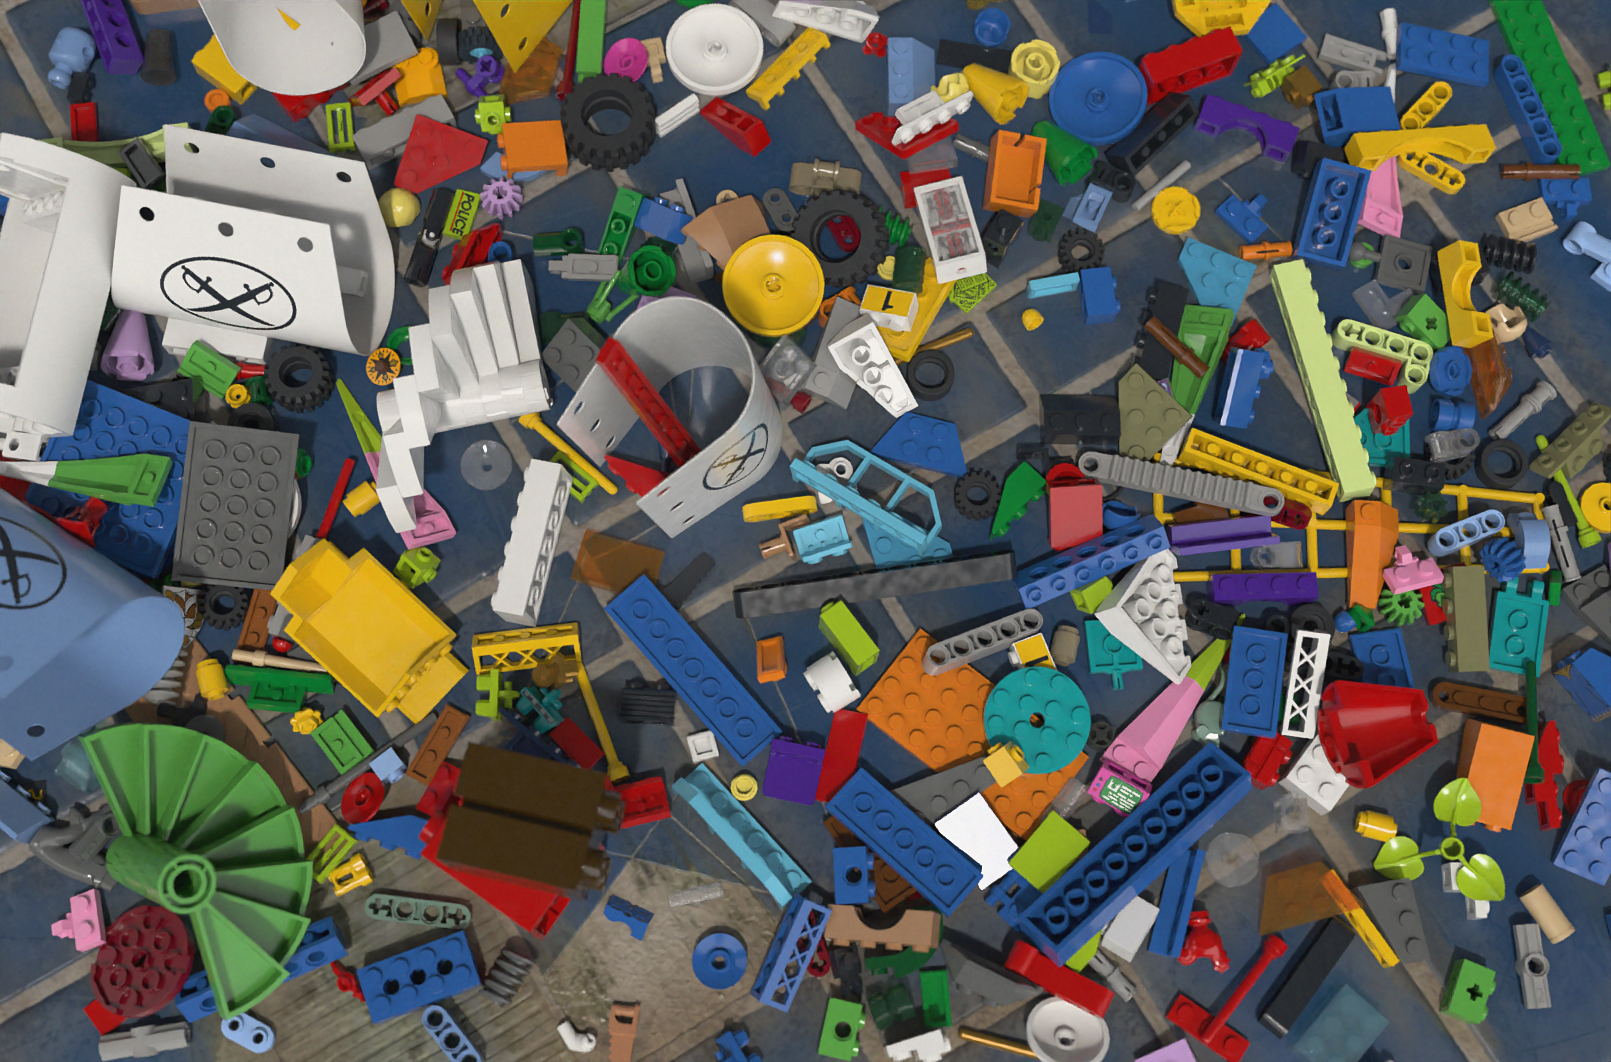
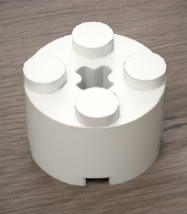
M833 651L806 668L807 671L803 673L813 690H820L821 693L817 697L827 713L831 711L835 713L861 697Z

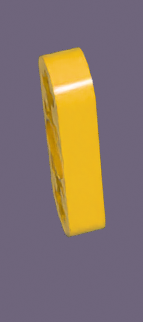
M1410 152L1397 155V163L1402 169L1447 194L1457 193L1465 183V177L1462 172L1427 152ZM1408 154L1413 156L1411 161L1406 159ZM1422 160V164L1418 167L1417 164ZM1425 165H1433L1437 173L1434 175L1428 174L1425 171ZM1442 172L1445 173L1442 179H1439V176L1442 174ZM1451 178L1455 180L1454 185L1449 184Z
M815 496L751 503L742 507L745 522L808 515L818 511Z

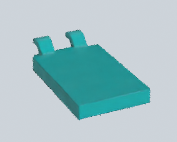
M1519 577L1508 582L1504 580L1501 582L1502 592L1497 591L1494 593L1488 636L1490 669L1525 676L1526 662L1533 661L1536 664V678L1540 677L1549 601L1542 600L1544 582L1533 580L1532 583L1529 582L1526 595L1516 593Z

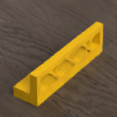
M578 622L473 635L472 653L476 675L490 674V669H499V672L536 668L538 665L548 664L552 657L556 655H562L563 661L576 660V663L582 662ZM574 645L575 655L564 656L558 651L562 646ZM541 648L549 652L547 657L543 659H538L532 655L536 649ZM510 652H518L523 656L518 662H511L505 658ZM491 655L497 660L493 665L481 666L480 656Z

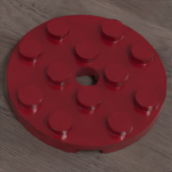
M145 905L134 908L111 924L105 932L106 943L97 946L99 952L96 962L91 964L90 978L94 995L105 1009L122 1017L140 1018L153 1014L166 1006L182 990L187 980L194 957L192 932L187 922L179 914L162 906L151 907ZM147 954L146 961L143 964L145 967H139L140 958Z

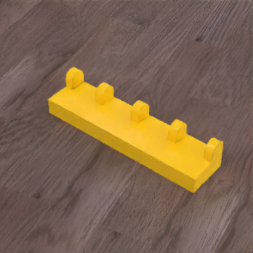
M808 27L746 90L748 97L759 102L761 108L767 111L770 108L768 101L775 94L782 96L784 93L783 86L791 78L797 80L800 77L799 70L807 62L813 64L816 61L815 54L822 47L824 49L830 47L826 33Z

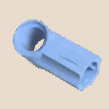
M1578 222L1563 241L1565 249L1572 254L1580 255L1585 253L1605 264L1611 262V240L1596 234V230L1586 222Z

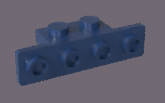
M501 707L498 710L503 718L519 730L503 750L582 768L572 759L568 762L560 756L562 751L552 742L548 745L540 739L542 734L532 725L526 728L521 724L520 720L522 717L510 708L506 711Z

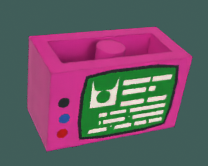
M1105 758L1091 781L1087 793L1096 802L1106 803L1113 807L1117 814L1127 818L1147 800L1153 785Z

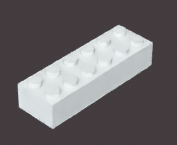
M531 459L530 466H527L524 472L525 486L524 490L520 491L517 504L519 509L517 516H514L511 522V531L513 532L511 540L507 541L504 554L506 559L504 566H501L498 572L499 586L498 590L493 593L491 606L493 607L492 610L507 622L536 627L573 478L562 464Z

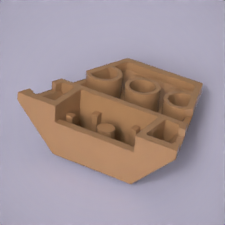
M752 195L709 207L681 229L685 236L690 235L699 243L698 248L709 252L716 259V264L723 270H725L730 257L741 245L756 237L771 235L763 203Z

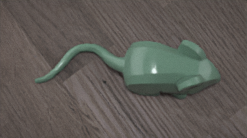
M1221 661L1218 665L1221 672V681L1218 688L1206 701L1196 708L1194 713L1196 729H1193L1191 734L1193 739L1200 742L1204 747L1209 742H1212L1219 748V735H1224V731H1220L1224 704L1213 701L1225 685L1226 674Z

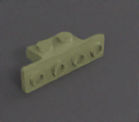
M1592 402L1529 465L1530 471L1546 478H1552L1561 469L1566 478L1572 479L1604 447L1600 429L1611 418V408L1597 402Z

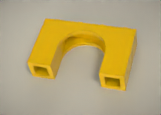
M278 9L283 20L291 29L297 30L301 26ZM215 34L210 42L202 50H199L191 60L199 75L218 89L224 90L229 97L240 105L258 89L256 85L243 78L231 66Z

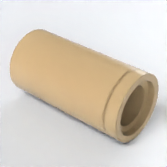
M1542 883L1535 885L1519 896L1523 905L1536 923L1539 924V927L1552 944L1560 942L1575 931L1573 925Z

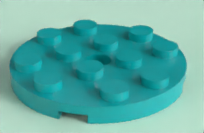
M1027 667L1007 675L992 689L985 703L983 728L987 742H989L991 748L999 742L1003 746L1010 741L1017 745L1024 753V760L1030 767L1024 773L1046 774L1064 768L1081 753L1090 732V710L1082 691L1066 675L1050 668ZM1033 713H1039L1043 716L1044 724L1040 728H1035L1030 724V716Z

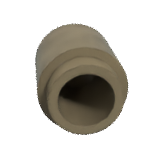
M1062 625L1054 632L1050 650L1054 664L1069 666V663L1075 662L1080 641L1079 631L1076 628Z

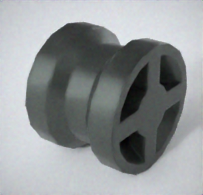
M1102 721L1092 724L1086 742L1088 747L1096 751L1106 749L1113 742L1115 736L1111 725Z

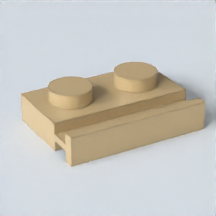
M1542 197L1501 212L1495 217L1505 237L1508 239L1513 238L1517 242L1534 240L1555 232L1558 228L1557 224L1554 225L1553 217Z

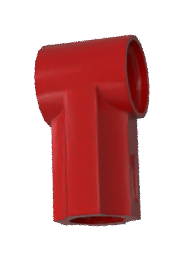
M1253 319L1244 325L1236 335L1228 339L1221 358L1227 362L1231 347L1245 350L1262 348L1271 340V337L1257 319Z

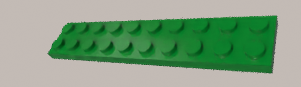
M1488 0L1510 55H1516L1522 60L1561 143L1562 152L1554 161L1555 164H1580V173H1577L1580 176L1608 169L1611 164L1542 0Z

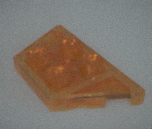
M544 36L516 73H514L510 64L507 63L498 95L504 94L505 105L549 97L561 61L562 49L554 43L548 42ZM526 37L521 41L519 45V50L523 49V47L525 46L527 41Z
M1321 860L1268 875L1259 933L1260 936L1363 908V904Z

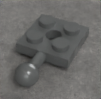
M1385 234L1382 237L1379 252L1368 250L1363 243L1355 241L1351 244L1348 258L1352 261H1360L1364 258L1377 262L1375 283L1420 295L1425 292L1433 247ZM1398 260L1407 262L1408 270L1402 269L1398 264Z

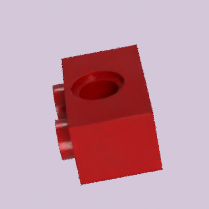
M1406 385L1381 388L1366 405L1373 434L1393 435L1413 415Z

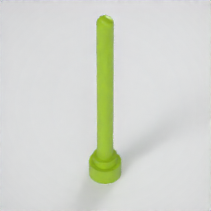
M1544 435L1536 437L1535 441L1542 453L1549 446V443ZM1560 469L1553 478L1555 482H1560L1564 486L1567 498L1579 521L1576 523L1580 531L1578 533V541L1582 549L1601 542L1602 539L1598 531H1594L1593 527H1589Z

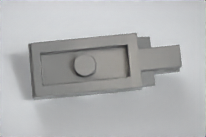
M568 254V256H562V261L549 260L550 274H562V279L570 281L610 282L619 266V257L617 255Z

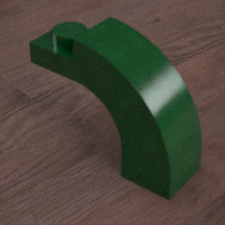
M935 906L914 908L913 910L931 911L940 914L939 946L943 932L942 912ZM909 946L904 952L897 955L865 958V971H871L872 976L888 974V969L892 968L893 979L902 978L924 966L934 955L937 948H929V952L924 953L912 951V946Z

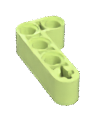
M1350 319L1341 321L1331 334L1332 344L1338 349L1350 352L1352 346H1356L1401 360L1402 365L1397 385H1406L1408 394L1416 392L1428 377L1433 350L1425 342ZM1365 338L1370 339L1374 345L1368 344ZM1389 346L1395 347L1398 353L1393 352ZM1414 353L1418 354L1422 358V360L1417 359L1414 356ZM1408 376L1414 377L1415 380H1416V383L1410 381V379L1408 378Z

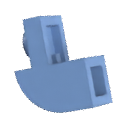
M1535 513L1509 514L1507 523L1515 535L1516 547L1522 549L1521 554L1526 557L1524 561L1525 569L1546 568L1551 545L1550 531L1546 520H1538Z

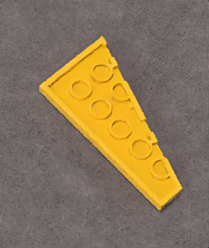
M931 257L924 262L918 263L910 275L904 276L891 287V289L917 294L919 308L911 332L903 330L894 331L881 326L876 327L891 356L906 362L911 360L957 281L953 280L938 284Z

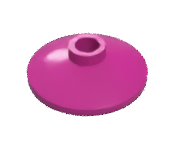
M625 38L616 42L609 49L605 57L604 70L606 76H610V73H617L619 78L627 76L631 78L632 83L635 82L643 74L647 66L648 53L645 46L634 38Z

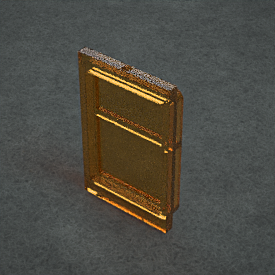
M585 531L570 580L619 595L643 574L655 586L659 578L665 552Z

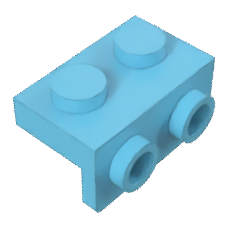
M841 514L791 529L799 557L803 562H808V564L818 563L823 560V556L830 554L833 556L843 555L848 552V548L853 547L852 542L848 538Z

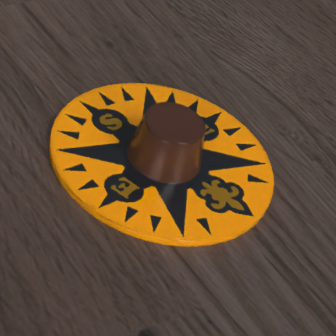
M389 348L377 349L370 355L366 364L369 379L377 385L392 383L393 379L399 375L401 368L399 356Z

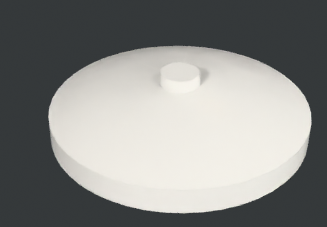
M723 4L701 5L685 12L671 27L666 42L667 60L673 75L685 87L705 95H725L743 88L755 77L763 59V40L754 21L739 9Z

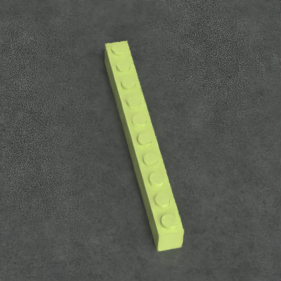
M1303 259L1273 265L1270 274L1271 283L1332 480L1339 483L1337 489L1339 502L1370 496L1376 486V477L1374 472L1369 470V455L1367 449L1362 447L1360 441L1361 430L1359 425H1355L1353 419L1354 408L1346 397V382L1340 378L1338 372L1340 369L1337 356H1333L1331 350L1332 338L1330 334H1326L1324 328L1325 316L1322 311L1319 312L1317 306V291L1315 289L1312 290L1310 284V269L1308 267L1305 268Z

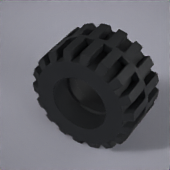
M291 343L290 348H286V346L280 347L282 351L280 353L275 351L272 354L273 360L267 361L266 366L268 369H264L265 385L281 407H285L290 412L295 409L297 413H303V409H306L309 413L314 411L313 407L316 405L318 408L322 407L323 400H329L330 395L328 392H333L334 385L332 384V382H335L334 375L332 374L333 371L323 354L319 353L315 347L309 348L306 344H301L298 347L296 343ZM300 369L312 370V376L305 385L297 388L287 386L290 375Z

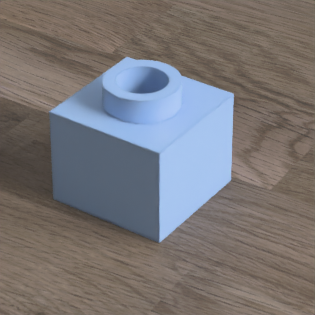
M391 747L369 763L380 780L385 784L397 782L405 775L404 771L408 769L396 751Z

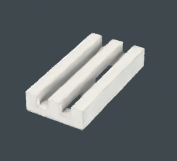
M691 94L655 119L656 132L660 137H663L700 111L698 108L699 99L695 94Z

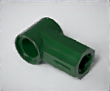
M567 228L560 233L534 234L533 237L535 257L583 254L585 250L581 234L574 228ZM570 241H577L575 245L567 246Z

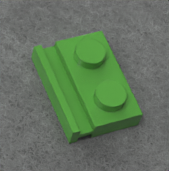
M196 340L177 371L189 379H194L203 388L223 399L241 368Z
M342 709L338 714L329 718L310 733L341 775L365 760L370 754L375 753Z

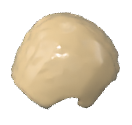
M1502 303L1485 312L1490 314L1494 337L1491 339L1496 342L1503 343L1515 340L1526 330L1527 318L1519 306L1510 309Z

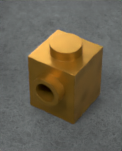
M1304 65L1288 75L1280 89L1285 94L1286 100L1299 110L1305 105L1307 107L1313 105L1316 102L1314 94L1320 93L1323 86L1307 66Z

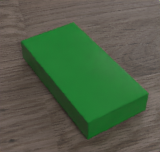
M947 970L919 972L924 1028L952 1026Z

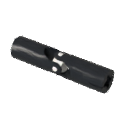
M433 189L423 219V229L418 234L403 279L406 283L416 287H425L440 242L439 232L445 227L455 197L445 189ZM421 243L425 246H433L432 251L423 248Z

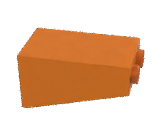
M1466 718L1456 780L1467 778L1481 802V814L1477 822L1485 823L1484 828L1496 832H1501V828L1511 830L1535 736L1518 730Z

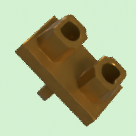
M562 655L553 656L548 664L538 665L532 672L533 683L540 688L549 687L550 691L556 688L560 689L562 685L571 684L573 678L578 676L576 660L563 661Z

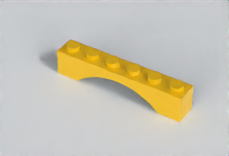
M1469 124L1466 126L1426 127L1423 129H1402L1396 131L1382 130L1368 133L1358 132L1353 134L1344 150L1350 165L1376 171L1381 164L1390 158L1410 152L1440 154L1462 164L1485 163L1496 146L1486 124Z

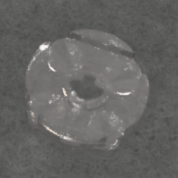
M1223 833L1210 841L1206 848L1203 862L1208 874L1215 882L1227 888L1238 887L1250 882L1256 876L1259 868V852L1256 845L1247 836ZM1227 853L1229 855H1237L1236 863L1238 865L1236 867L1226 863Z

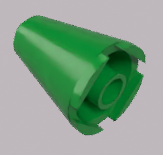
M1049 120L1038 122L1032 130V136L1046 139L1044 159L1054 177L1062 186H1066V182H1069L1071 185L1078 182L1092 168L1090 162L1093 157L1096 159L1098 154L1097 149L1093 145Z
M648 245L641 247L630 256L620 270V276L616 281L617 288L622 293L647 297L663 295L675 281L676 269L674 262L669 255L667 256L657 246Z

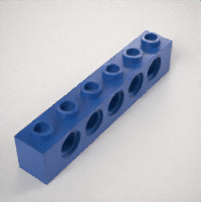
M1152 513L1018 571V577L1011 580L1018 598L1026 609H1030L1171 547L1164 526Z
M332 916L308 925L294 954L283 967L290 975L282 983L348 955L343 933ZM206 970L187 977L182 990L175 996L176 1006L189 1023L218 1011Z

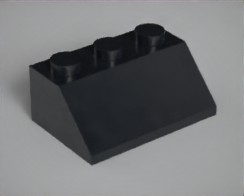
M1039 395L1040 444L1116 445L1121 437L1120 409L1115 396Z

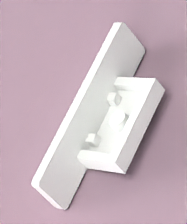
M933 90L898 108L895 116L903 126L896 130L891 142L894 146L901 142L907 143L920 132L924 134L934 125L947 122L953 115L957 113L963 114L969 109L970 101L974 94L968 91L944 103Z

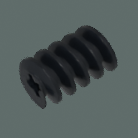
M1490 234L1482 245V250L1485 258H1488L1489 266H1492L1494 261L1498 260V268H1502L1504 263L1507 262V270H1512L1516 264L1517 272L1519 273L1523 270L1524 266L1527 267L1528 275L1533 272L1537 259L1535 243L1526 245L1525 241L1517 242L1513 238L1507 241L1506 237L1500 236L1497 239L1496 235Z

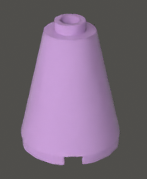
M124 310L120 312L101 357V369L108 376L109 372L117 375L116 379L121 381L134 382L145 380L147 374L151 373L152 375L154 373L155 366L146 317L141 312Z

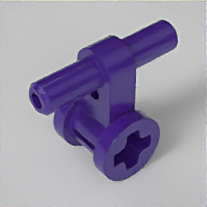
M489 55L478 59L476 62L477 73L472 78L463 68H459L455 72V75L465 84V89L478 99L479 96L487 95L483 88L489 82L492 84L499 83L505 76L504 66Z

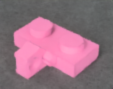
M1406 545L1395 548L1396 551L1393 558L1396 562H1394V567L1384 569L1383 578L1393 595L1443 583L1444 579L1433 558L1419 561L1417 557H1412Z
M92 889L70 898L71 912L66 914L65 920H60L51 925L53 936L75 938L76 950L82 952L106 943L100 891Z

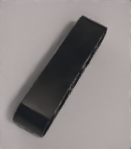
M1332 915L1319 930L1257 1018V1022L1277 1038H1283L1353 941L1356 932Z

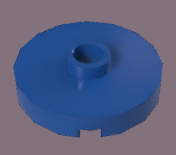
M1445 346L1439 348L1432 357L1429 369L1430 380L1434 389L1441 395L1456 396L1462 394L1465 391L1463 390L1465 385L1470 383L1472 375L1471 360L1468 355L1462 352L1463 349L1461 347Z

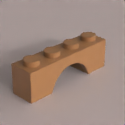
M828 904L827 906L832 910V913L825 927V938L833 940V945L849 946L850 942H859V947L876 948V944H886L885 949L899 951L902 950V946H912V951L928 953L929 948H938L940 914L935 912L906 910L902 919L892 928L875 930L865 920L862 909L846 905Z

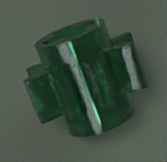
M1428 490L1423 494V497H1418L1415 500L1419 506L1414 513L1419 514L1422 522L1431 519L1432 523L1435 524L1439 521V517H1444L1448 513L1444 510V507L1449 502L1444 501L1441 497V492L1431 495V492Z

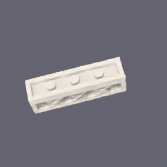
M1296 630L1280 732L1282 735L1314 739L1317 711L1319 709L1330 634L1325 630ZM1303 636L1313 638L1311 652L1307 655L1301 648ZM1301 652L1304 657L1299 660ZM1305 661H1308L1307 678L1302 681L1297 674V669ZM1296 678H1297V680H1298L1300 683L1295 686V682H1296ZM1303 687L1305 689L1303 704L1298 707L1293 701V695ZM1292 704H1293V706H1294L1296 709H1294V710L1291 712V707H1292ZM1299 713L1301 715L1299 729H1288L1290 718Z

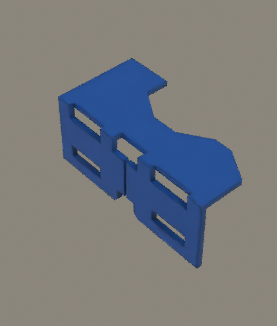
M612 895L603 912L608 920L612 922L621 921L627 924L632 930L631 936L641 941L649 922L654 916V913L639 906L632 907L630 902L615 895ZM611 905H613V906H615V907H617V908H619V909H621V910L619 911V910H617V909L611 907ZM624 912H629V913L632 914V915H631V917H629V916H627V915H625V914H623V913H624Z

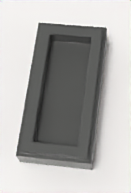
M137 137L118 152L143 189L153 190L166 179L165 173L140 138Z

